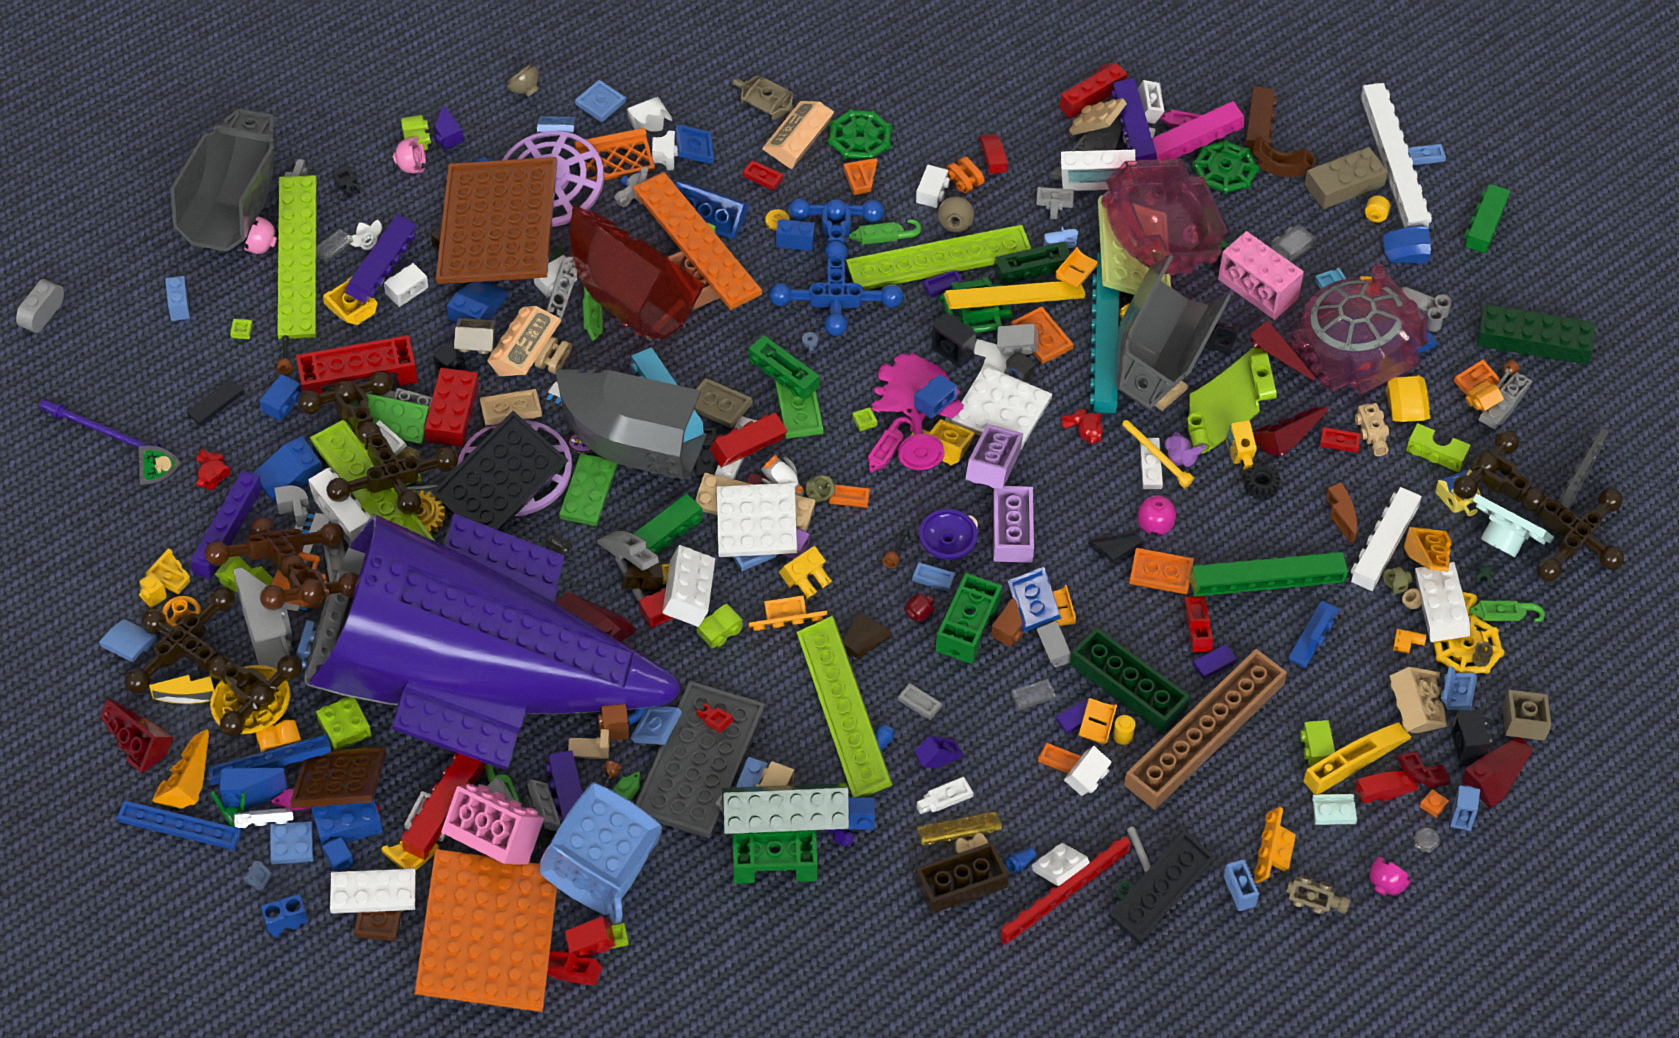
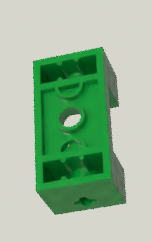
M965 573L937 633L936 652L973 664L980 649L981 635L989 617L994 618L1000 606L1002 585ZM969 609L974 611L975 613L972 615H968L964 611Z
M816 830L733 833L734 884L755 883V871L796 870V882L817 881ZM772 847H778L781 851L774 854L769 850Z

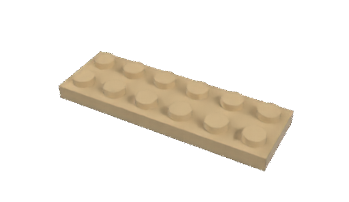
M704 473L695 501L702 507L703 512L718 515V486L753 484ZM795 495L796 529H802L807 532L816 500Z

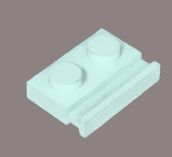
M1354 794L1313 795L1315 825L1356 824Z

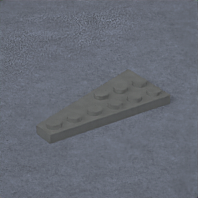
M1119 115L1110 127L1089 131L1086 135L1084 134L1071 151L1116 150L1123 128L1120 125ZM1061 162L1059 167L1051 173V179L1062 181ZM1084 179L1085 181H1096V179Z
M1604 428L1601 429L1599 434L1595 433L1591 441V448H1587L1584 460L1577 464L1573 477H1570L1567 488L1559 499V503L1568 510H1570L1606 441L1609 431Z

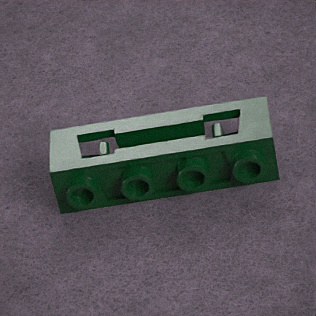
M1064 241L996 256L994 269L1002 285L1029 280L1039 276H1047L1056 273L1058 268L1070 256V252ZM1058 249L1056 253L1050 252L1046 255L1047 251ZM1017 258L1018 260H1013V262L1011 263L1007 262V260Z

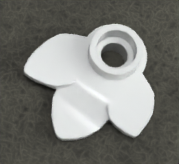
M376 220L371 226L359 223L356 235L348 237L349 243L354 247H362L364 250L373 249L382 232L380 221Z

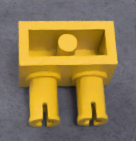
M815 546L789 562L779 571V574L789 588L798 585L807 599L817 593V590L807 579L808 575L813 574L822 589L832 582L822 568L826 561Z

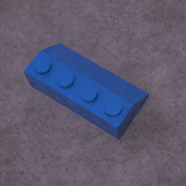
M686 181L676 182V187L704 221L716 226L717 234L735 239L745 221L750 203Z

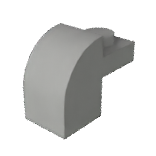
M292 485L275 488L279 514L294 512L297 527L305 526L304 518H308L306 510L310 509L306 492L300 487Z

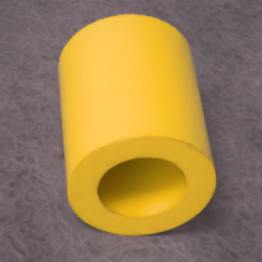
M1122 715L1116 719L1113 732L1115 742L1121 745L1131 743L1135 730L1134 719L1128 715Z

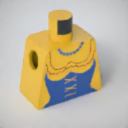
M1250 420L1231 423L1226 436L1230 455L1234 464L1241 463L1242 468L1248 470L1254 465L1252 460L1256 453V444Z

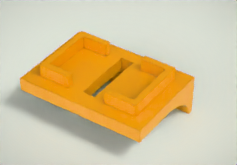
M1076 247L1056 271V278L1078 289L1099 263L1084 255Z
M1065 585L1062 589L1053 591L1058 608L1067 607L1059 609L1061 619L1055 620L1059 626L1071 625L1076 622L1068 588Z
M1089 698L1078 736L1105 745L1108 741L1117 705H1110ZM1089 718H1092V719H1095V720L1104 722V723H1106V726H1105V725H1102V724H1099V723H1096V722H1093V721H1090V720H1088V719H1089Z

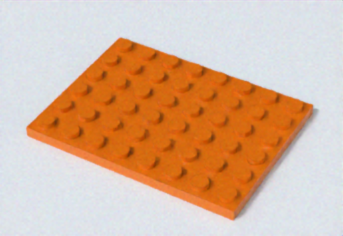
M435 849L415 995L542 1012L557 887L540 874V864L530 862L528 864H504L488 856Z

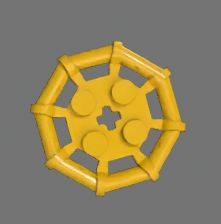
M1474 614L1468 615L1470 636L1433 642L1436 661L1443 663L1447 667H1454L1457 673L1488 674L1499 658L1504 656L1505 652L1501 646L1498 634L1499 629L1482 621V619ZM1476 626L1480 627L1484 631L1481 630V632H1479L1478 630H1476ZM1487 638L1492 639L1493 645H1489ZM1465 641H1468V643L1472 645L1468 647L1465 646L1464 643ZM1441 642L1447 643V650L1443 651ZM1490 653L1492 656L1486 662L1484 655ZM1453 656V659L1455 661L1461 662L1460 665L1454 662L1453 660L1449 659L1448 657ZM1477 662L1479 665L1466 666V663Z

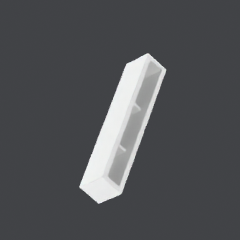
M1400 487L1397 494L1393 493L1389 502L1391 504L1390 507L1386 506L1383 511V520H1378L1374 528L1375 534H1371L1367 540L1366 545L1368 547L1362 549L1358 558L1360 559L1359 563H1354L1350 573L1353 574L1351 582L1370 591L1374 590L1418 510L1422 496Z

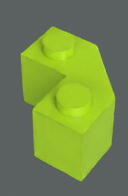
M240 556L229 557L227 562L221 565L215 573L221 584L236 592L238 590L234 569L243 568L267 586L271 585L273 578L262 567L250 568Z

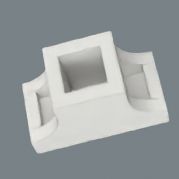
M667 131V134L663 137H653L652 158L654 163H661L666 166L667 170H674V158L678 156L677 145H675V131Z

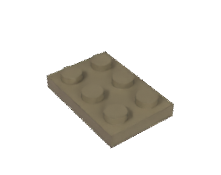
M705 378L696 389L700 390L701 394L694 410L697 414L732 429L752 405L753 401L749 396Z

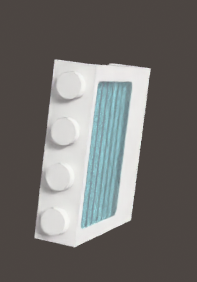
M1135 150L1061 152L1063 189L1074 191L1136 189Z

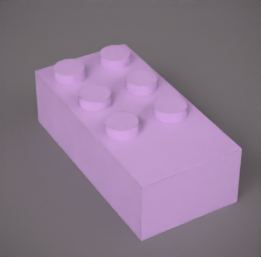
M987 424L969 459L965 479L973 483L985 484L995 489H1003L1020 454L1024 433Z
M1004 486L1003 489L994 488L993 562L1032 563L1034 553L1033 487Z

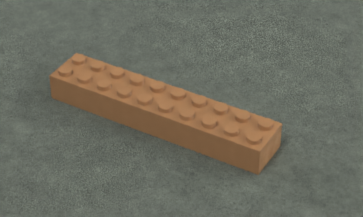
M1255 649L1126 773L1124 786L1154 810L1157 809L1284 685L1287 672L1259 650Z

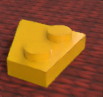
M169 548L146 572V576L153 573L164 584L165 588L178 595L190 582V576L186 570L182 569L181 563L175 559L172 550Z
M402 841L398 845L392 847L386 845L381 848L382 853L400 869H415V871L435 855V849L440 850L439 846L435 844L426 860H423L403 851Z

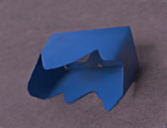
M300 894L261 905L266 933L268 934L269 931L275 938L279 936L284 928L297 929L300 924H308L309 922L306 911L304 912L305 908ZM300 903V904H301L300 909H299L298 911L294 912V910L296 909V907H297L298 904ZM271 912L279 913L276 918H268Z

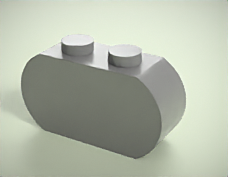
M41 279L19 306L16 314L17 325L34 333H39L61 306L64 297L63 287L46 279Z

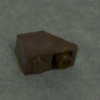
M658 559L659 563L643 571L636 565L632 566L624 574L621 589L660 590L664 578L661 559Z

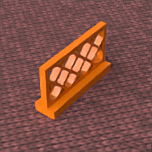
M645 128L586 139L598 154L605 151L610 153L607 160L600 157L602 163H604L603 169L607 165L615 169L613 173L608 174L604 172V180L637 173L643 167L638 164L642 158L649 161L650 165L644 166L648 169V172L655 170ZM579 141L574 142V149L580 154L590 151L583 143ZM644 144L645 149L642 153L634 149L636 145ZM620 148H624L628 150V152L625 154V156H622L619 153H617V150ZM631 152L639 156L636 162L627 158ZM613 156L621 159L618 166L610 162ZM594 157L590 163L585 162L586 173L589 169L597 172L598 169L592 165L595 161ZM624 162L632 165L629 170H624L621 166ZM597 174L594 177L587 178L586 175V179L596 182Z

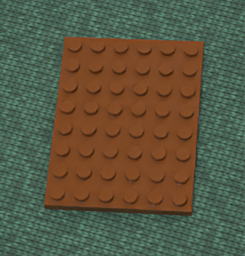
M556 157L454 163L448 165L436 273L437 284L547 278L557 173Z

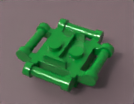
M988 277L957 283V281L951 282V290L1004 286L1002 284L992 286ZM944 293L941 294L940 300L944 304L946 313L954 316L953 309L948 307ZM1008 304L1001 305L1002 310H999L998 305L959 308L960 316L957 318L966 326L973 328L976 333L992 330L998 332V327L1002 326L1000 319L1010 320L1013 317V313L1009 309Z

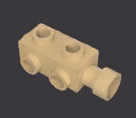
M1377 403L1358 406V412L1355 414L1356 425H1360L1362 428L1360 429L1361 439L1366 440L1367 445L1373 444L1372 449L1375 456H1383L1389 451L1386 443V437L1389 436V428L1384 424V415L1382 410H1379Z

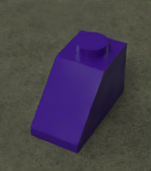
M446 107L441 109L435 124L434 135L436 143L440 144L444 150L464 142L461 127Z
M929 736L914 751L918 757V762L923 767L935 769L963 756L954 739Z

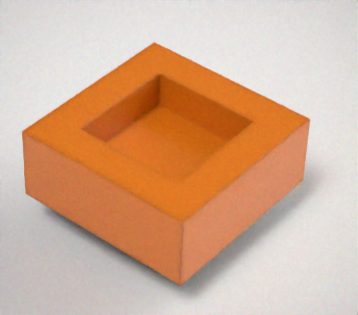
M1432 789L1420 803V807L1437 818L1448 805L1449 800Z

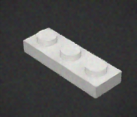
M1147 438L1160 450L1159 438ZM1140 443L1143 489H1162L1161 461Z

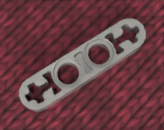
M567 257L562 261L545 310L552 314L554 308L558 309L555 312V316L560 318V320L563 317L579 268V263L574 257ZM571 262V266L574 268L570 269L568 274H563L566 273L568 269V266L566 264ZM561 278L568 280V287L565 288L560 285ZM555 295H560L563 298L562 304L555 303Z

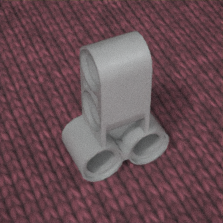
M1402 287L1397 294L1404 306L1397 307L1395 300L1393 301V306L1396 310L1426 321L1425 327L1432 332L1441 329L1443 319L1449 315L1451 299L1447 295L1441 294L1433 298L1407 287Z

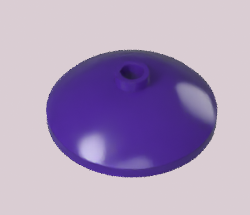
M942 509L932 512L922 521L919 529V539L923 548L937 558L948 560L961 558L971 552L976 545L978 537L974 521L965 513L954 509Z

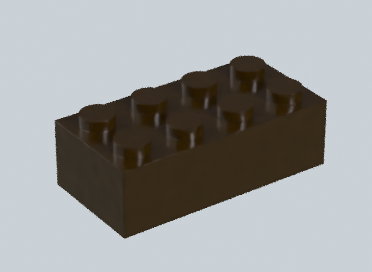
M993 842L917 867L915 871V881L930 914L1008 887L1009 875Z

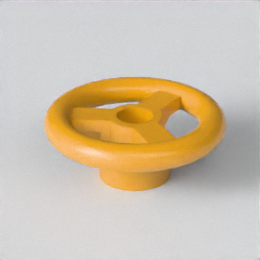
M177 596L170 599L164 605L162 612L166 616V623L174 628L177 625L176 622L179 619H183L186 615L190 613L199 614L201 606L192 597ZM187 602L194 606L195 611L189 610ZM172 606L174 615L169 619L167 613Z

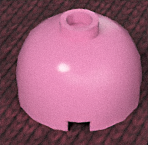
M418 137L402 140L397 145L396 151L393 154L394 162L406 173H422L425 169H421L422 163H426L423 144L419 145L417 143Z
M257 216L255 220L259 222H256V225H252L246 241L249 247H244V250L254 254H263L270 247L274 248L277 237L274 236L275 229L271 222Z

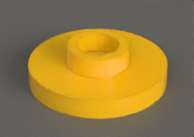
M776 209L767 213L765 223L768 228L777 231L778 219L790 220L785 211Z

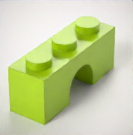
M1417 423L1409 439L1406 451L1433 463L1445 466L1450 470L1460 472L1471 445L1455 438L1446 446L1437 445L1433 441L1435 430Z

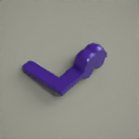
M844 829L825 830L833 834L834 841L841 846L846 847L853 843V834L850 832L845 834Z

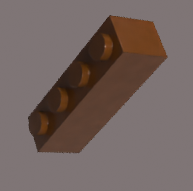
M1253 86L1245 148L1248 147L1251 149V152H1253L1255 139L1258 137H1262L1271 146L1272 137L1269 134L1273 133L1274 123H1271V120L1274 121L1276 111L1272 110V107H1276L1277 97L1274 96L1275 89Z

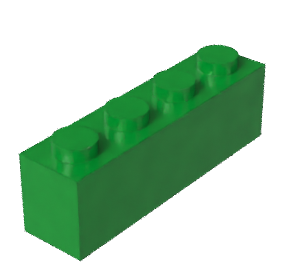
M1489 184L1487 191L1483 190L1480 198L1482 203L1478 202L1475 210L1477 215L1472 216L1469 225L1472 227L1471 229L1467 228L1464 239H1467L1465 247L1487 253L1507 204L1510 190Z
M685 494L636 531L634 535L643 539L646 542V548L657 555L664 547H669L676 538L683 536L688 529L701 522L703 519L702 507L688 494Z

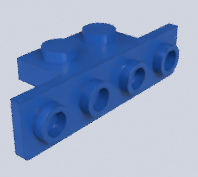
M1324 601L1319 603L1288 658L1290 662L1306 669L1318 646L1323 645L1326 632H1330L1332 629L1333 620L1339 608Z

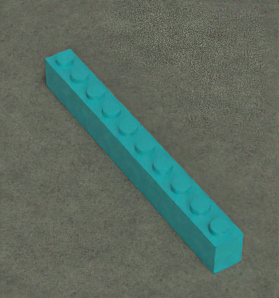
M1097 253L1096 261L1099 264L1093 270L1096 271V275L1093 274L1092 286H1096V289L1092 290V300H1095V304H1092V315H1095V318H1092L1091 329L1095 330V333L1091 335V344L1095 345L1094 348H1091V359H1094V363H1091L1090 374H1094V378H1091L1090 389H1094V393L1090 394V405H1093V412L1116 413L1118 389L1114 385V372L1119 327V290L1103 286L1101 253Z

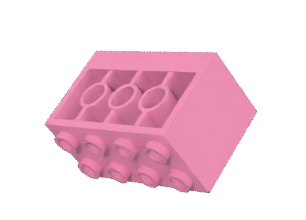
M1246 231L1223 251L1218 280L1275 320L1298 300L1304 271Z
M466 784V786H457L441 833L504 864H528L544 817L538 815V811L535 809L521 807L522 803L505 799L506 795L490 792V788L485 785L479 784L477 787L472 784Z

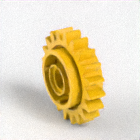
M421 490L420 494H418L421 499V507L415 515L432 536V530L438 532V526L443 527L445 507H443L441 501H438L436 496H431V492L424 495V491Z

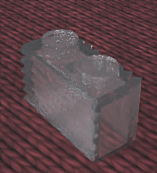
M1298 224L1294 228H1288L1283 236L1274 238L1271 249L1291 262L1309 250V248L1311 249L1314 236Z

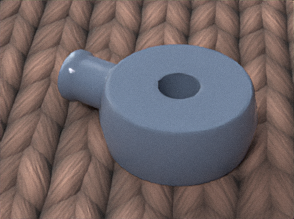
M807 332L802 336L801 343L804 348L808 349L809 354H813L819 339L815 333Z

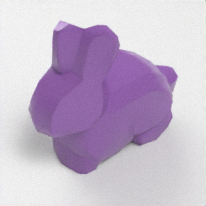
M1179 432L1173 433L1172 437L1165 440L1169 459L1177 467L1180 465L1191 467L1195 463L1197 455L1206 447L1205 444H1200L1192 448V443L1180 435Z

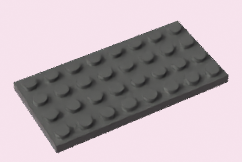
M689 681L678 706L682 714L665 745H661L635 805L661 824L711 838L722 812L715 806V803L722 795V788H732L764 712L765 703ZM704 703L708 704L713 711L719 707L733 716V722L721 733H718L705 725L704 719L697 716L696 710L705 711Z

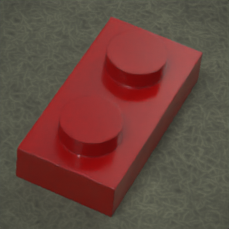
M753 160L743 171V177L773 191L783 180V174Z
M1323 427L1320 447L1358 453L1361 434Z

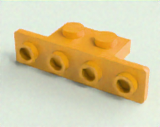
M804 596L764 601L767 620L748 623V629L753 628V631H760L769 625H773V628L784 627V623L792 622V625L803 624L804 620L811 619L812 622L822 621L823 617H826L828 614L827 611L806 614Z
M1281 807L1269 811L1265 817L1266 824L1262 833L1261 847L1258 851L1257 866L1254 870V882L1257 884L1269 878L1271 866L1283 872L1289 870L1296 834L1280 826L1283 808Z

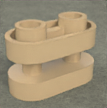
M551 336L534 361L535 367L544 369L548 365V371L556 374L557 370H561L569 357L572 344L562 341L558 345V338Z

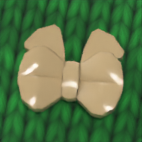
M981 833L975 834L973 839L969 841L959 838L955 843L956 852L958 854L987 844V839Z

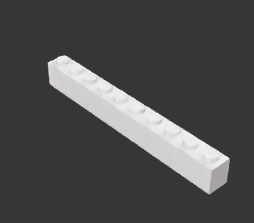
M1384 83L1363 85L1361 99L1383 165L1388 171L1387 177L1404 227L1429 226V223H1431V213L1427 211L1426 199L1422 197V187L1417 182V172L1413 170V161L1408 155V146L1403 141V131L1399 129V120L1394 114V105L1390 102L1389 90H1386Z

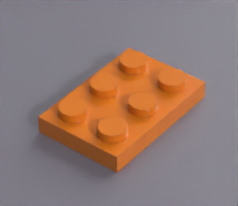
M1043 307L1011 322V326L1035 324L1039 331L1038 352L1032 353L1041 364L1073 349L1074 344Z
M1136 548L1129 584L1187 594L1190 583L1188 577L1194 558Z

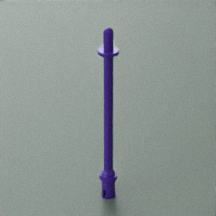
M45 398L40 402L39 409L53 414L57 419L65 417L137 448L139 446H152L70 412L61 403L56 404ZM159 443L154 445L162 448V445Z

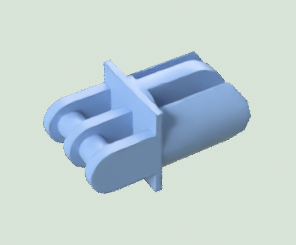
M1061 227V231L1045 233L1043 246L1065 241L1068 248H1073L1077 245L1078 231L1076 229L1064 230Z

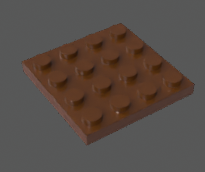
M385 746L331 750L330 753L304 760L291 797L292 808L373 802L387 754Z

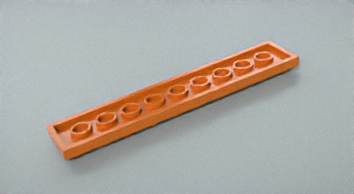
M665 172L633 186V192L730 310L762 295V289Z

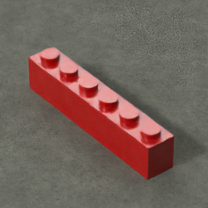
M457 752L455 753L451 766L446 767L443 772V778L434 785L430 798L425 799L421 812L414 816L409 830L404 831L401 837L403 851L426 860L442 834L441 831L457 786L474 785L486 767V763Z

